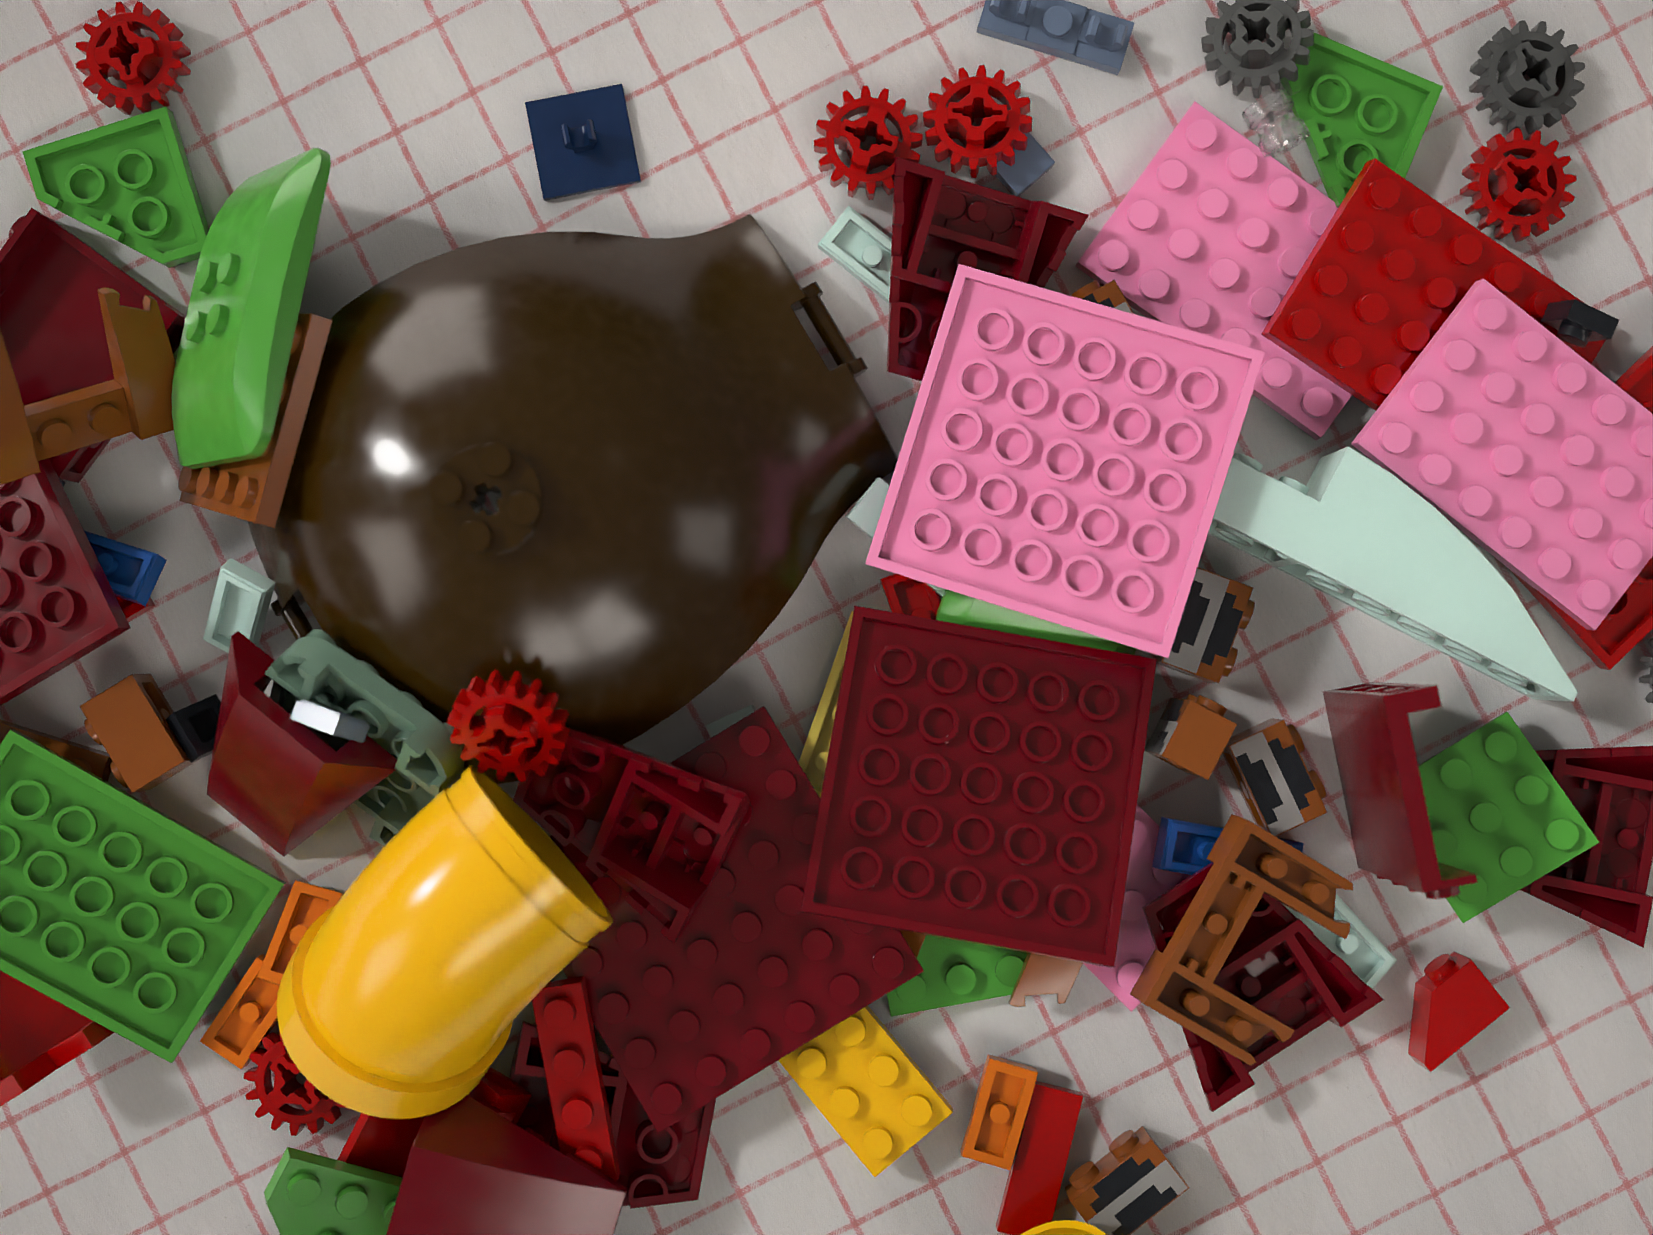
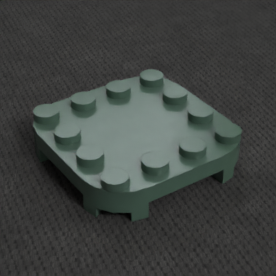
M313 629L306 637L298 638L265 672L267 676L274 680L270 698L289 714H292L296 701L301 702L302 699L365 720L370 725L367 735L397 759L396 770L354 802V804L376 819L369 837L381 845L385 846L445 788H450L461 778V774L464 771V761L460 758V755L465 745L451 743L450 737L454 727L447 723L442 724L423 708L417 698L407 692L397 690L382 679L370 664L362 660H356L338 648L335 641L324 631ZM303 724L336 752L350 741V739L331 735Z

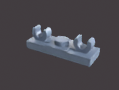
M986 0L976 33L1118 75L1135 22L1098 12L1065 0Z

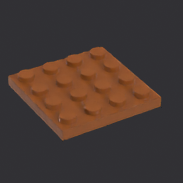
M299 313L271 440L264 453L254 459L197 469L183 466L178 481L179 490L182 491L179 501L275 528L332 320L312 313Z

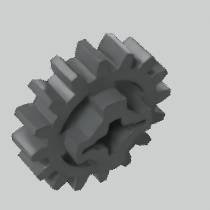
M1220 0L1217 3L1220 18L1207 17L1205 21L1206 32L1210 35L1201 37L1202 50L1204 53H1208L1204 57L1207 71L1217 70L1215 79L1219 87L1231 80L1233 95L1236 96L1243 91L1245 86L1252 87L1254 98L1260 97L1262 86L1269 85L1275 94L1279 93L1280 79L1285 77L1295 82L1298 79L1296 64L1308 65L1310 62V50L1307 47L1314 45V30L1308 29L1311 25L1309 10L1298 12L1300 9L1299 0H1287L1286 2L1283 0H1235V3L1231 6ZM1289 28L1292 41L1289 49L1286 50L1282 40L1285 38V31ZM1229 32L1232 35L1233 42L1229 45L1230 51L1226 54L1223 45L1225 37Z
M1522 20L1511 29V32L1506 27L1501 28L1492 36L1493 41L1488 40L1477 51L1481 59H1478L1471 65L1469 71L1474 75L1480 76V79L1476 80L1469 87V92L1482 93L1484 99L1475 107L1477 111L1490 108L1494 112L1489 124L1494 126L1500 120L1505 119L1508 121V133L1515 128H1521L1524 124L1527 133L1532 134L1534 131L1541 129L1543 124L1550 128L1562 119L1561 114L1565 115L1577 105L1572 96L1582 91L1585 84L1574 79V76L1585 69V63L1572 62L1570 56L1579 47L1577 44L1564 47L1560 43L1565 34L1564 30L1560 29L1552 36L1546 34V22L1540 21L1529 31L1526 21ZM1497 70L1500 73L1499 79H1497ZM1526 74L1530 77L1528 81L1523 77Z

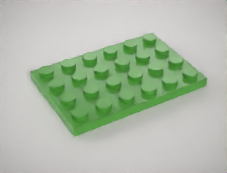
M10 729L0 744V970L162 1059L173 1063L286 882L19 731Z

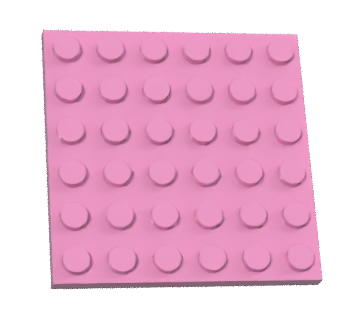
M959 264L865 564L1169 658L1265 352Z

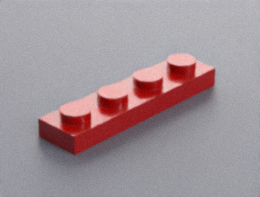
M580 976L550 981L532 999V1005L560 1152L564 1155L569 1152L611 1179L618 1181L620 1168L585 977Z

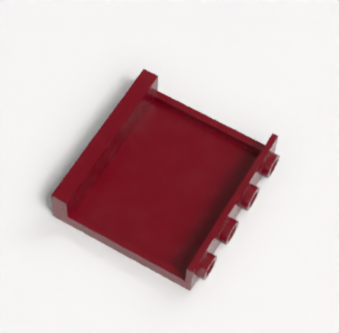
M31 208L27 215L15 221L10 228L9 239L0 250V332L24 406L114 379L97 289L104 287L115 289L120 294L119 305L144 309L143 300L145 295L152 296L158 303L173 354L176 352L180 345L186 316L56 221ZM111 439L50 457L49 459L58 478L79 483Z
M1369 682L1323 691L1358 868L1376 874L1377 879L1391 880L1392 885L1406 886L1410 892L1425 893L1427 899L1453 897L1460 894L1459 886L1478 883L1476 874L1438 862L1408 713L1442 707L1438 685Z

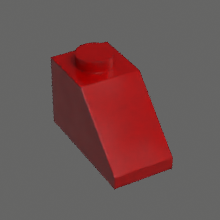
M1456 952L1450 955L1442 954L1433 959L1425 967V975L1415 982L1408 1054L1415 1062L1430 1072L1510 1009L1475 963Z

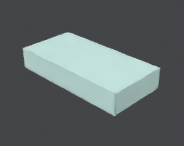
M232 558L225 562L220 568L203 640L229 653L231 636L239 631L258 646L275 587V581Z

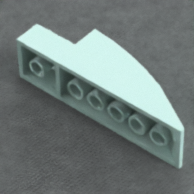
M1348 446L1321 457L1305 486L1285 476H1281L1278 481L1260 472L1263 465L1257 460L1241 453H1234L1208 534L1531 699L1574 702L1578 691L1513 588L1470 540L1435 507L1393 474Z

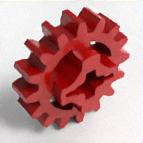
M137 1L133 12L122 2H116V15L111 17L102 9L98 10L97 14L101 23L97 27L87 23L83 26V29L91 36L89 42H76L75 46L86 55V59L75 63L76 68L88 76L84 80L83 85L93 94H98L97 99L109 108L116 105V108L125 115L132 113L134 105L142 113L152 110L151 102L153 101L159 102L164 107L170 106L166 93L172 90L182 94L184 89L176 82L178 75L187 76L191 73V70L180 61V59L191 55L190 49L182 41H179L184 35L183 32L174 23H169L170 19L162 11L156 9L151 13V10L142 2ZM140 29L157 34L160 40H154L151 36L144 37ZM108 77H113L117 81H123L127 89L112 85Z
M979 65L974 77H969L967 71L964 68H960L958 71V82L953 83L944 77L940 80L943 94L930 93L928 96L929 107L932 110L923 112L924 126L930 128L925 132L927 146L937 145L934 153L935 160L938 163L946 160L948 157L951 158V172L954 174L965 165L969 166L971 178H976L979 173V167L986 166L989 173L994 176L997 175L998 161L1002 160L1009 166L1015 164L1013 148L1021 151L1026 150L1028 137L1024 133L1032 132V117L1026 115L1030 112L1031 102L1029 97L1019 98L1021 83L1018 80L1008 86L1004 84L1005 71L1001 69L993 78L986 77L985 65ZM992 97L999 100L1002 104H997V102ZM974 118H983L981 126L973 125ZM952 139H959L966 148L958 145ZM996 141H1000V142H998L996 145L990 147V146L993 145Z
M863 86L861 98L854 99L846 90L842 92V107L839 108L831 102L826 105V113L830 121L817 120L816 131L824 137L814 140V152L826 154L818 161V168L820 172L831 169L834 171L830 178V185L833 188L840 185L843 181L848 183L849 197L853 198L858 188H865L868 200H873L876 188L881 186L888 195H892L894 193L895 157L916 163L920 162L921 155L911 149L922 146L923 134L910 132L918 125L919 118L917 114L904 117L903 113L906 108V100L904 98L896 101L893 105L889 103V89L883 88L878 98L871 97L869 87ZM867 113V115L854 121L848 120L857 114ZM887 119L898 130L901 142L898 141L899 137L889 133L885 124ZM867 136H873L876 138V144H872L869 151L862 150L860 148L861 142H864ZM834 144L839 145L838 149L847 152L851 160L849 168L840 160ZM881 165L889 166L881 172L869 174V171Z
M1515 128L1506 135V138L1500 133L1494 135L1486 142L1487 147L1482 145L1471 154L1475 163L1465 167L1461 174L1472 181L1459 191L1460 195L1472 197L1473 203L1464 210L1466 215L1479 212L1482 216L1477 225L1480 231L1492 224L1496 227L1495 239L1500 240L1512 231L1515 242H1521L1530 236V232L1535 237L1550 230L1549 224L1554 225L1566 216L1560 207H1565L1572 203L1575 196L1564 190L1565 187L1577 181V177L1572 174H1564L1563 167L1572 159L1570 155L1560 158L1555 156L1554 152L1559 145L1557 140L1544 146L1540 144L1541 131H1534L1524 140L1521 129ZM1513 155L1524 156L1527 159H1517ZM1519 181L1521 185L1517 190L1514 186ZM1509 211H1518V212H1520L1523 216L1511 215V214H1509L1508 212H1509Z
M494 670L487 683L476 676L472 679L468 689L462 688L447 722L448 725L454 727L450 741L453 744L465 745L460 755L463 761L474 757L480 761L477 767V772L480 774L491 767L497 770L496 775L499 781H504L508 772H514L520 782H526L530 770L542 777L546 774L549 764H558L570 735V729L565 727L569 716L568 710L554 709L559 695L556 692L545 696L539 691L542 681L538 678L530 685L522 683V675L519 671L514 672L510 681H505L500 672ZM484 707L481 715L476 716V712ZM538 738H543V740L536 745Z
M271 1032L261 1040L265 1049L258 1048L251 1052L249 1058L258 1066L246 1071L243 1078L255 1082L256 1087L245 1096L247 1100H260L262 1105L255 1113L257 1118L266 1115L268 1112L274 1116L271 1123L272 1130L276 1131L287 1122L289 1123L291 1136L298 1135L303 1130L305 1124H307L311 1133L314 1134L324 1127V1120L333 1124L342 1116L339 1107H347L323 1094L308 1079L302 1085L296 1080L295 1077L300 1073V1070L291 1059L280 1032L279 1035ZM271 1071L275 1074L274 1088L271 1080ZM288 1104L301 1105L303 1109H297Z

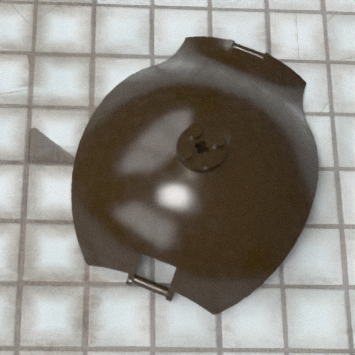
M751 214L712 231L676 238H642L598 232H541L507 236L464 246L422 261L376 284L330 318L332 324L276 526L272 528L249 521L248 524L269 579L275 581L274 591L277 599L270 606L276 616L282 615L296 640L306 637L313 630L300 607L306 601L322 630L335 641L338 648L356 660H362L370 664L382 679L400 692H407L419 700L423 708L442 724L448 722V718L454 708L453 704L462 688L468 689L474 677L478 676L487 683L492 671L498 670L505 681H510L514 672L519 671L522 675L523 684L530 685L538 678L542 681L539 691L545 696L556 692L559 695L554 709L568 710L569 716L565 727L623 745L647 732L683 708L717 681L751 648L777 618L798 588L826 537L838 520L868 490L877 478L883 479L895 470L898 457L856 380V377L864 373L868 367L862 357L858 359L855 357L821 300L820 296L823 294V291L817 282H813L804 288L800 286L774 244ZM802 308L805 310L838 367L829 371L794 311ZM489 491L497 494L502 493V496L496 501L499 510L495 514L482 507L486 502L485 495ZM484 707L476 712V716L481 715ZM475 757L470 760H464V771L469 766L477 768L480 761ZM489 767L484 772L496 783L519 781L514 772H508L504 781L498 780L496 769Z

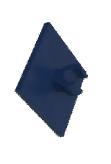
M622 84L525 102L544 201L641 182Z

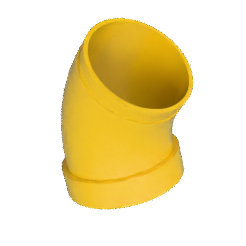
M469 766L456 783L450 788H445L416 814L365 867L338 903L313 922L298 944L280 982L277 996V1020L281 1037L291 1059L308 1081L323 1094L339 1104L363 1114L389 1119L423 1117L447 1109L467 1096L478 1085L502 1051L509 1037L515 1017L568 963L589 945L588 941L599 931L606 930L613 923V919L600 897L557 844L533 818L512 801L513 798L485 773L480 774L477 772V768L474 766Z

